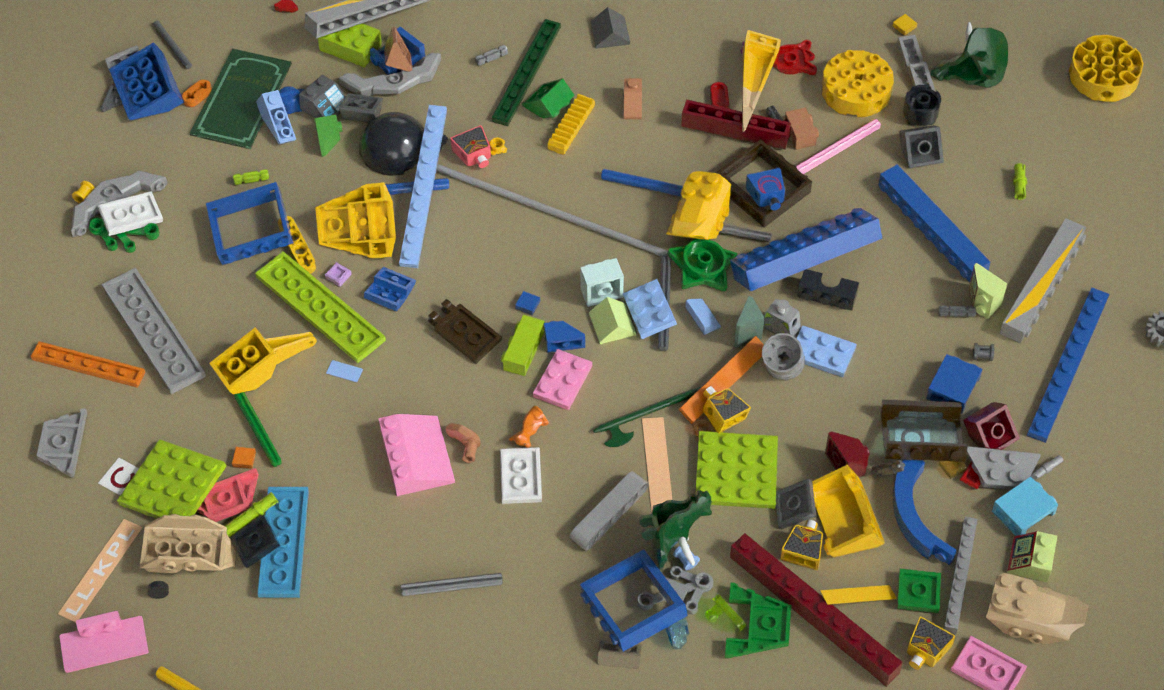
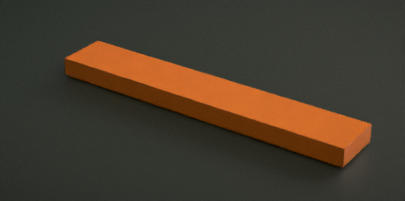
M757 336L752 338L678 410L692 424L704 413L703 407L707 398L703 395V392L710 386L717 393L726 388L729 389L762 357L764 344Z
M38 341L31 354V359L34 361L137 388L145 374L144 368Z

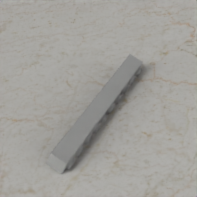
M966 516L963 522L944 630L953 635H956L978 520Z

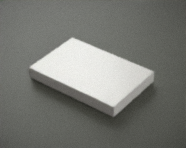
M152 191L98 205V210L109 236L145 227L149 223L163 222V217Z
M540 448L500 449L502 504L542 502Z

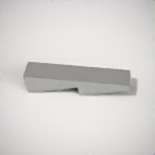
M916 36L899 37L896 46L913 86L929 85L935 91L927 63L923 61Z

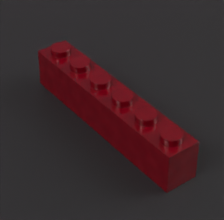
M686 99L682 111L681 126L753 143L761 139L768 146L786 150L790 137L791 122L752 114L746 130L743 132L742 111Z

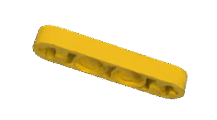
M287 216L291 235L298 237L297 240L293 241V244H289L287 247L294 260L312 274L316 270L315 259L294 219ZM280 218L278 220V228L280 232H283L284 230ZM298 249L305 250L303 254L295 253ZM305 259H306L308 265H310V266L307 267V265L304 264V260H305Z

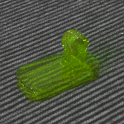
M719 594L712 598L715 605L705 612L707 621L715 622L724 613L740 631L747 626L744 620Z

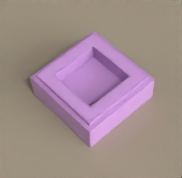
M336 262L325 274V279L341 287L352 275L351 270Z

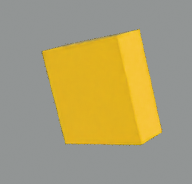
M904 14L895 20L892 26L905 36L917 28V23Z

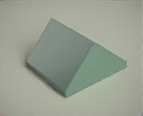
M748 296L736 324L734 347L736 348L746 345L755 336L759 340L762 339L764 316L751 296Z

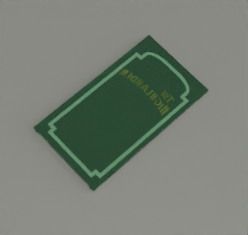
M232 48L190 131V136L251 149L264 123L256 101L263 93L280 90L292 62Z

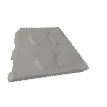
M86 408L80 409V413L71 416L66 414L58 419L44 422L36 455L39 461L70 477H74L87 417Z
M969 446L967 447L966 454L973 464L971 466L975 473L978 474L983 487L1012 490L1028 479L1040 458V454Z

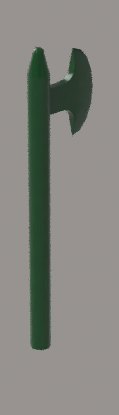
M696 387L603 423L596 427L593 432L609 430L612 438L604 444L608 447L623 446L633 438L634 431L623 433L619 428L620 425L687 400L701 387Z

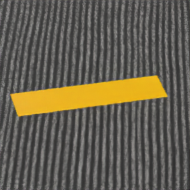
M890 585L820 590L827 605L897 599Z

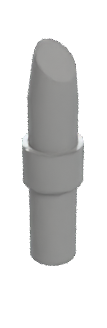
M1058 455L1051 461L1044 463L1030 477L1036 480L1049 473L1063 462V458Z

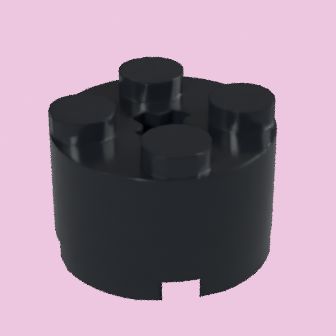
M915 85L909 92L907 91L903 114L908 124L912 126L935 124L941 105L940 93L937 90L936 92L932 90L929 85Z

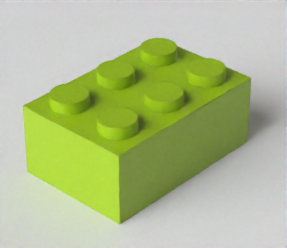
M361 23L319 37L318 43L320 51L365 68L370 61V49L374 48L378 51L382 45L380 30Z

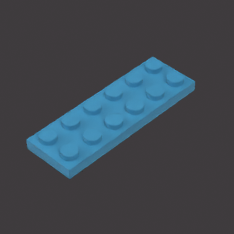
M268 487L267 495L272 492L279 502L269 508L265 516L280 546L261 559L258 597L300 598L309 489L308 487Z

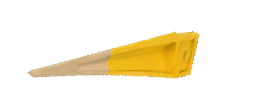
M747 30L743 46V132L746 130L767 81L781 39Z

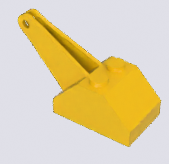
M255 327L209 364L232 394L256 390L272 377L277 364L314 346L317 339L311 332L265 339Z

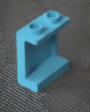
M1029 477L994 502L992 512L1015 536L1026 534L1027 529L1047 515L1053 516L1056 513L1058 504L1055 498L1049 495L1039 482Z

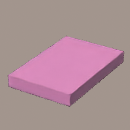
M970 636L950 671L984 690H1014L1027 666Z

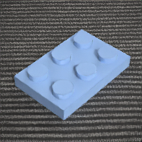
M657 279L623 293L642 339L677 324Z
M802 326L797 336L805 356V365L844 377L857 344L806 326Z

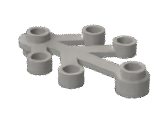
M679 566L672 567L670 577L673 580L666 579L680 598L684 600L688 592L694 591L691 600L686 603L687 613L693 615L698 611V602L702 594L712 589L713 578L705 572L694 575L682 570ZM678 571L680 574L674 575L673 572ZM682 578L686 581H689L690 583L681 584L674 580H680ZM700 582H705L706 585H701V584H699V583H700ZM642 592L638 596V606L642 610H650L654 604L665 601L661 593L652 595L649 592ZM647 601L649 604L645 605L642 602ZM693 605L695 609H689L688 607Z

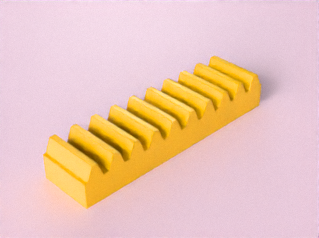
M577 94V98L574 99L573 104L571 103L567 114L565 113L564 119H561V124H558V129L556 128L555 133H552V137L549 138L548 150L562 155L566 153L595 106L594 99Z

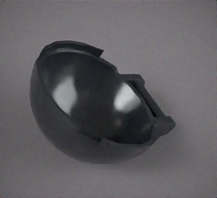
M388 112L372 119L363 130L359 142V154L365 160V165L377 173L389 176L405 175L404 171L410 170L418 164L424 127L417 119L405 113ZM444 134L442 136L440 151L443 145L446 144L448 141V137Z

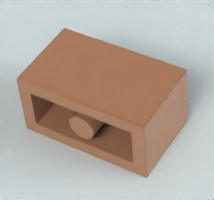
M806 107L786 111L784 121L791 122L790 138L795 150L815 146L819 132L817 127H814L812 115L808 114Z

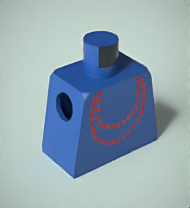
M780 168L746 176V190L759 207L770 206L771 210H778L781 207V203L784 201L785 187Z

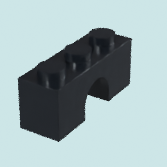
M808 269L803 271L797 297L819 302L823 305L839 307L844 310H853L858 294L859 282L841 278L837 286L827 287L822 283L823 273Z

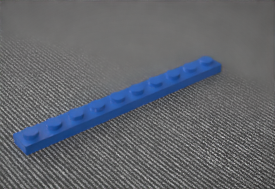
M1091 287L1027 436L1046 443L1109 297L1108 293Z

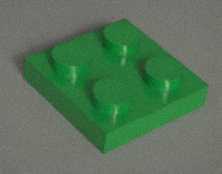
M900 568L897 609L939 613L941 573Z

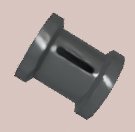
M974 343L973 360L981 358L993 361L994 344L988 346Z

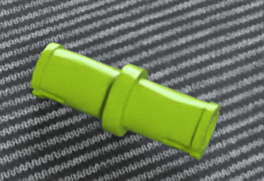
M1023 163L1014 165L1015 199L1018 198V200L1026 198V166Z

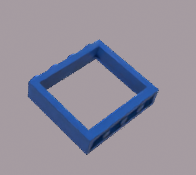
M277 182L206 203L217 256L222 265L293 244L282 194ZM274 200L277 201L283 232L224 249L218 223L219 217Z
M644 549L580 584L582 590L580 596L583 598L584 603L591 606L590 611L592 615L601 620L599 622L604 632L608 631L610 633L609 637L612 643L618 644L623 652L688 616L685 603ZM642 568L670 606L621 632L595 594Z

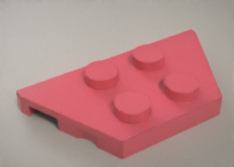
M254 468L215 483L197 511L202 516L218 522L249 509L252 505L259 475L257 469Z

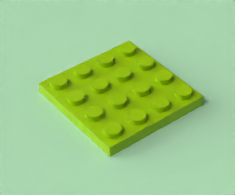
M699 431L696 492L698 490L708 491L711 496V505L775 509L778 436Z
M159 439L117 502L120 506L156 519L163 515L170 516L172 514L191 516L196 513L227 466L224 461Z

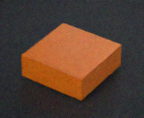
M236 447L232 466L252 469L256 449Z

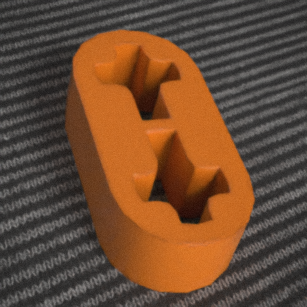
M204 79L199 80L182 94L184 105L186 107H195L212 93L210 82Z

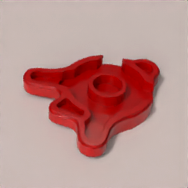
M806 39L799 44L780 46L772 67L788 75L798 73L815 75L817 67L810 63V61L815 59L814 53L810 51L812 42Z

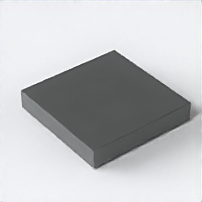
M809 478L776 491V512L779 528L784 529L816 517L813 484Z

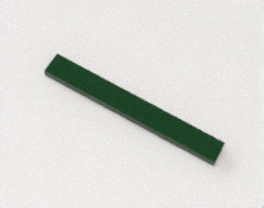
M548 19L543 21L491 118L492 122L509 126L561 28V23Z

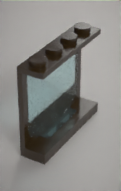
M882 399L881 425L885 459L965 462L968 446L963 444L960 423L961 403Z

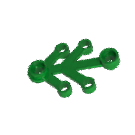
M92 219L89 224L90 233L100 235L106 242L107 249L115 251L118 248L117 241L107 233L103 219ZM149 223L144 228L118 233L116 236L124 244L125 251L132 253L136 250L135 242L130 240L126 234L143 235L150 240H155L158 238L160 231L158 225Z

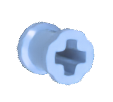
M680 546L673 553L674 557L679 558L684 564L685 570L694 568L700 561V558L692 553L695 565L692 566Z

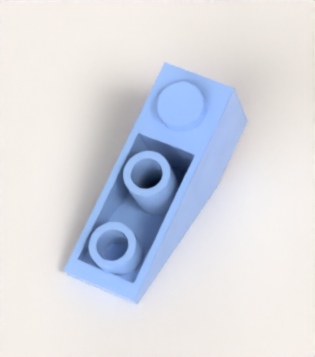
M279 91L261 94L256 101L262 119L278 144L295 141L296 137Z

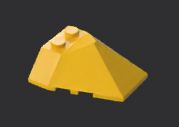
M385 182L362 185L353 191L315 207L319 245L364 255L369 258L392 257L396 232L393 201Z

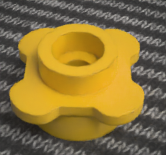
M496 137L489 141L491 155L507 152V148L504 145L505 140Z

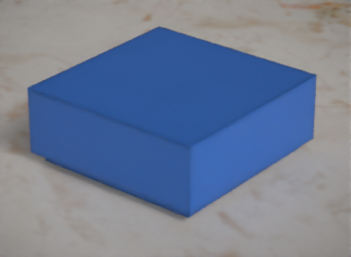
M523 291L515 305V309L533 315L540 303V297Z

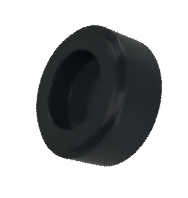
M154 581L148 585V595L151 598L161 599L169 594V585L166 582Z

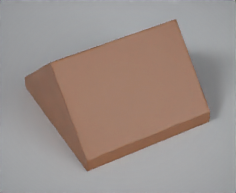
M394 26L391 28L384 48L386 66L410 72L413 70L411 53Z

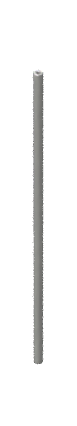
M437 164V172L656 255L668 256L667 250Z

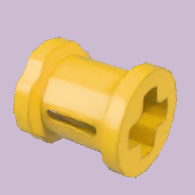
M85 180L80 183V188L72 193V198L79 204L94 189V186Z

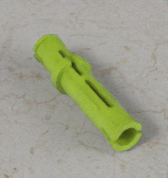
M270 492L258 502H253L249 509L227 523L225 527H227L228 537L230 538L260 515L262 516L265 514L264 512L277 504L279 501L274 494Z

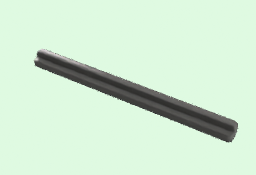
M663 255L661 257L660 286L670 307L671 258ZM669 328L659 332L658 349L660 351L668 350Z

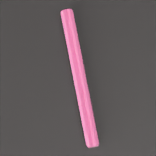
M877 119L870 121L796 166L797 169L803 174L878 130L881 123Z

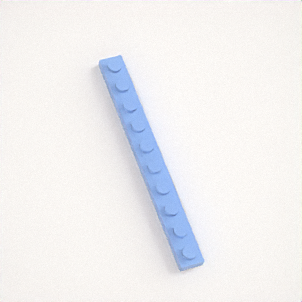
M429 105L399 260L400 267L418 268L446 120V106Z

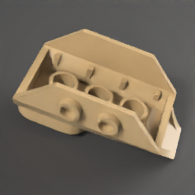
M172 514L170 516L163 515L145 525L140 568H144L148 572L177 573L181 569L186 571H223V569L235 567L236 549L227 535V527L199 515L180 516Z
M1003 573L996 575L986 618L1003 633L1009 634L1011 637L1028 639L1036 644H1050L1069 641L1070 635L1076 629L1085 625L1089 605L1077 597L1052 591L1047 587L1036 586L1032 580Z

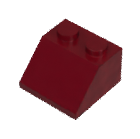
M992 402L963 420L969 437L979 448L1003 450L1020 439L1007 404Z
M833 431L829 432L825 455L834 469L837 470L848 465L858 477L864 476L870 455L867 446L863 445L858 438Z

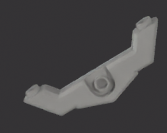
M428 54L424 57L421 65L412 67L413 70L410 72L401 70L398 73L385 76L383 74L366 79L354 73H346L339 78V83L344 88L358 95L400 94L417 84L432 81L441 62V54Z
M138 170L129 176L100 182L83 202L73 208L71 226L73 237L86 233L89 228L90 218L100 213L98 205L127 198L140 190L161 191L167 185L166 177Z

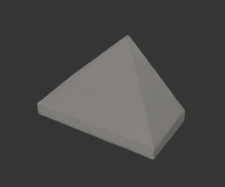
M138 46L127 48L107 57L105 61L109 73L111 67L138 52Z

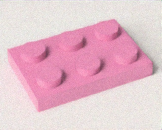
M557 349L534 390L533 397L569 410L592 368V362Z

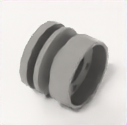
M778 333L771 336L765 342L762 348V358L767 371L772 377L779 380H790L796 378L802 372L805 366V356L800 342L794 336L788 333ZM787 356L788 360L782 362L781 359Z

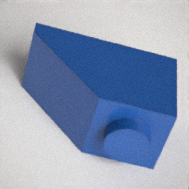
M564 321L544 323V335L548 353L556 352L557 349L564 351L585 348V334Z

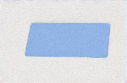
M332 360L326 374L357 382L363 369Z

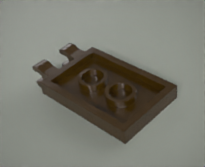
M446 299L441 303L443 306L441 310L447 314L444 318L435 311L428 315L430 318L428 322L434 326V331L475 364L502 341V336L460 303L455 306Z

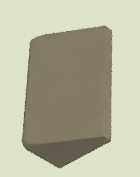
M601 640L598 651V665L639 669L642 645L636 644L623 652L618 644L615 645L612 641Z

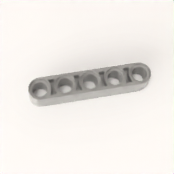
M633 471L628 473L573 529L570 539L585 551L589 550L644 494L649 483Z

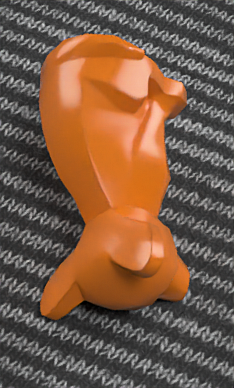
M534 405L527 412L522 423V430L510 437L509 441L514 440L519 446L530 448V436L534 435L540 426H547L549 424L538 406Z

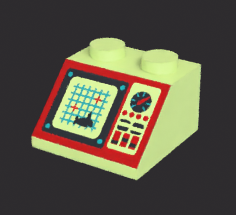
M978 263L974 265L969 285L971 302L979 315L989 319L1002 306L1007 283Z
M1039 531L1014 536L1007 573L1048 582L1053 565L1057 536Z

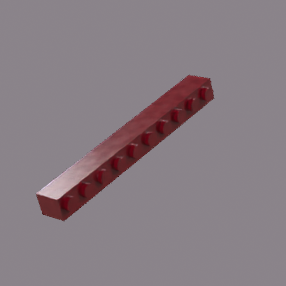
M746 533L731 545L730 558L784 603L791 605V608L883 685L887 687L900 674L903 662L833 604L827 605L822 595Z

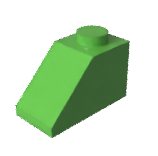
M336 115L315 118L322 157L326 156L340 141L339 132H343L341 121L337 122Z

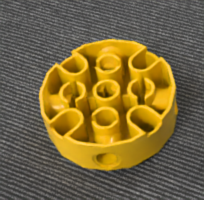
M1112 35L1091 36L1081 44L1079 43L1074 49L1069 68L1071 83L1080 93L1094 101L1116 102L1130 96L1138 86L1144 65L1141 53L1136 48L1134 49L1128 45V41Z
M847 50L837 54L828 61L823 71L822 96L828 106L843 115L848 113L857 115V117H868L877 114L888 105L892 95L894 84L893 71L888 63L878 54L864 50Z

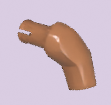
M449 423L446 427L448 436L459 440L465 446L462 457L463 461L467 463L474 462L476 450L481 445L479 436L464 425Z

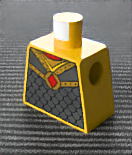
M710 386L703 392V395L707 398L703 412L718 433L744 421L751 409L747 403L730 389L726 388L717 393Z
M807 520L804 527L800 525L794 526L782 548L780 560L818 571L823 533L816 530L817 522Z
M920 616L907 649V653L912 656L909 665L917 670L921 668L923 663L934 667L953 646L955 635Z

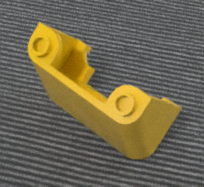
M848 465L812 481L815 507L827 536L823 547L828 556L831 555L835 558L877 548L885 544L864 486L857 474Z

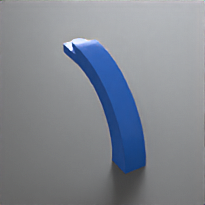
M903 460L902 462L905 463L904 471L897 473L893 490V509L897 524L906 540L922 556L929 559L933 554L939 561L950 565L955 558L957 550L935 536L923 524L917 514L913 501V487L923 473L925 461Z

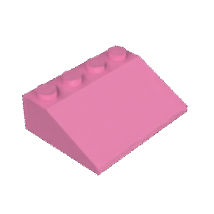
M396 414L378 418L397 496L455 483L438 416Z

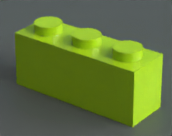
M523 315L521 320L517 321L514 330L515 334L510 336L508 349L501 356L503 370L522 376L526 375L544 335V320Z

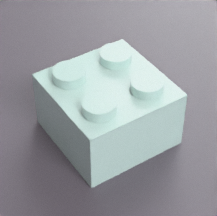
M617 258L580 267L581 292L587 307L599 304L606 297L615 300L623 298L624 275Z

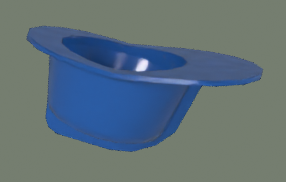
M291 86L280 89L279 94L287 114L302 111L300 109L299 94L305 89H296Z

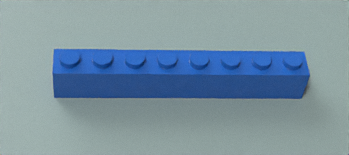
M898 164L880 174L878 185L881 191L885 192L891 201L902 210V213L911 219L914 226L924 233L927 240L931 241L940 253H943L949 263L958 269L963 278L970 282L976 263L989 271L991 262Z

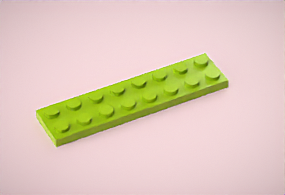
M284 251L255 273L257 279L357 363L386 341V337Z

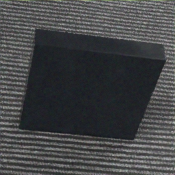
M264 514L230 537L245 568H249L280 546Z

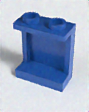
M399 27L397 31L411 53L413 66L425 57L424 44L402 27ZM385 46L378 51L374 48L370 49L371 62L383 69L387 75L401 72V69L386 66Z
M946 354L928 388L926 399L937 402H960L962 406L961 414H963L966 403L976 383L979 382L983 369L975 364L962 361L958 357Z

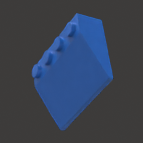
M154 42L109 69L129 120L169 112L184 103L166 57Z

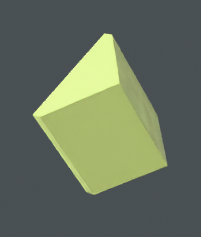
M606 297L589 312L600 344L636 335L626 304Z

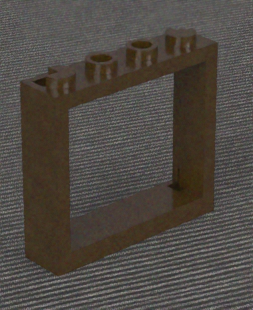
M761 139L715 172L731 184L730 200L764 228L811 193L812 181L808 176L801 173L795 165L790 164L781 154H778ZM760 157L774 169L780 168L782 176L795 185L797 189L784 198L778 210H767L764 207H759L754 199L730 178Z

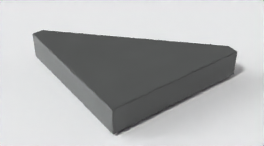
M111 84L100 108L101 112H106L122 104L115 84Z

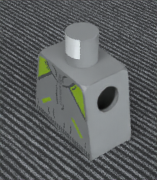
M775 299L764 315L763 328L773 334L788 333L796 337L801 330L799 311L790 306L787 300Z

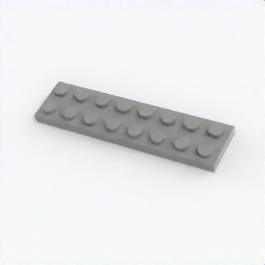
M136 268L102 284L107 296L171 394L206 377L204 370Z

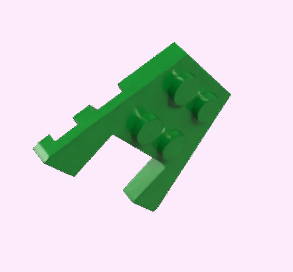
M731 582L729 603L750 604L748 639L726 638L725 658L728 659L789 646L791 605L769 596H761L756 594L754 590L749 588L746 590L739 587L738 584Z

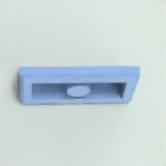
M703 299L686 300V309L704 335L721 328V325Z

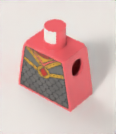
M481 125L451 137L452 151L467 166L478 164L480 168H485L489 164L488 159L491 157L490 145Z

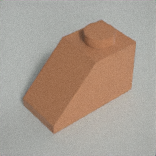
M624 78V119H642V78Z

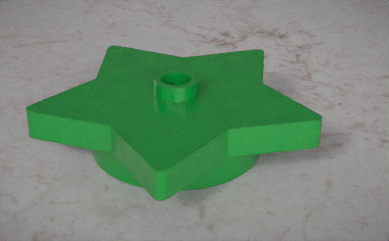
M697 238L686 246L670 248L667 253L681 269L682 289L704 284L723 292L727 290L726 270L731 265L730 260L738 255L736 252L723 249L715 241Z

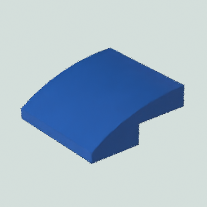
M382 267L374 276V282L364 292V298L397 312L412 291L416 280Z

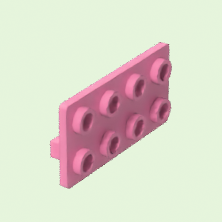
M118 611L76 620L77 631L59 636L66 673L149 653L142 616L121 620Z

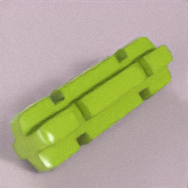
M267 169L260 170V172L251 171L245 172L243 175H240V173L233 175L235 185L242 184V182L251 183L257 182L259 179H262V181L269 179Z

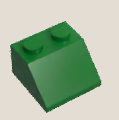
M562 78L543 83L522 105L543 119L554 118L560 113L559 110L571 103L570 99L575 95Z

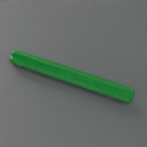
M245 392L234 394L239 407L273 467L281 465V458Z

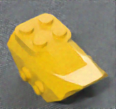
M695 171L689 174L681 190L682 199L679 200L677 210L672 215L666 235L704 240L717 238L719 232L723 229L725 218L729 215L731 184L717 173Z

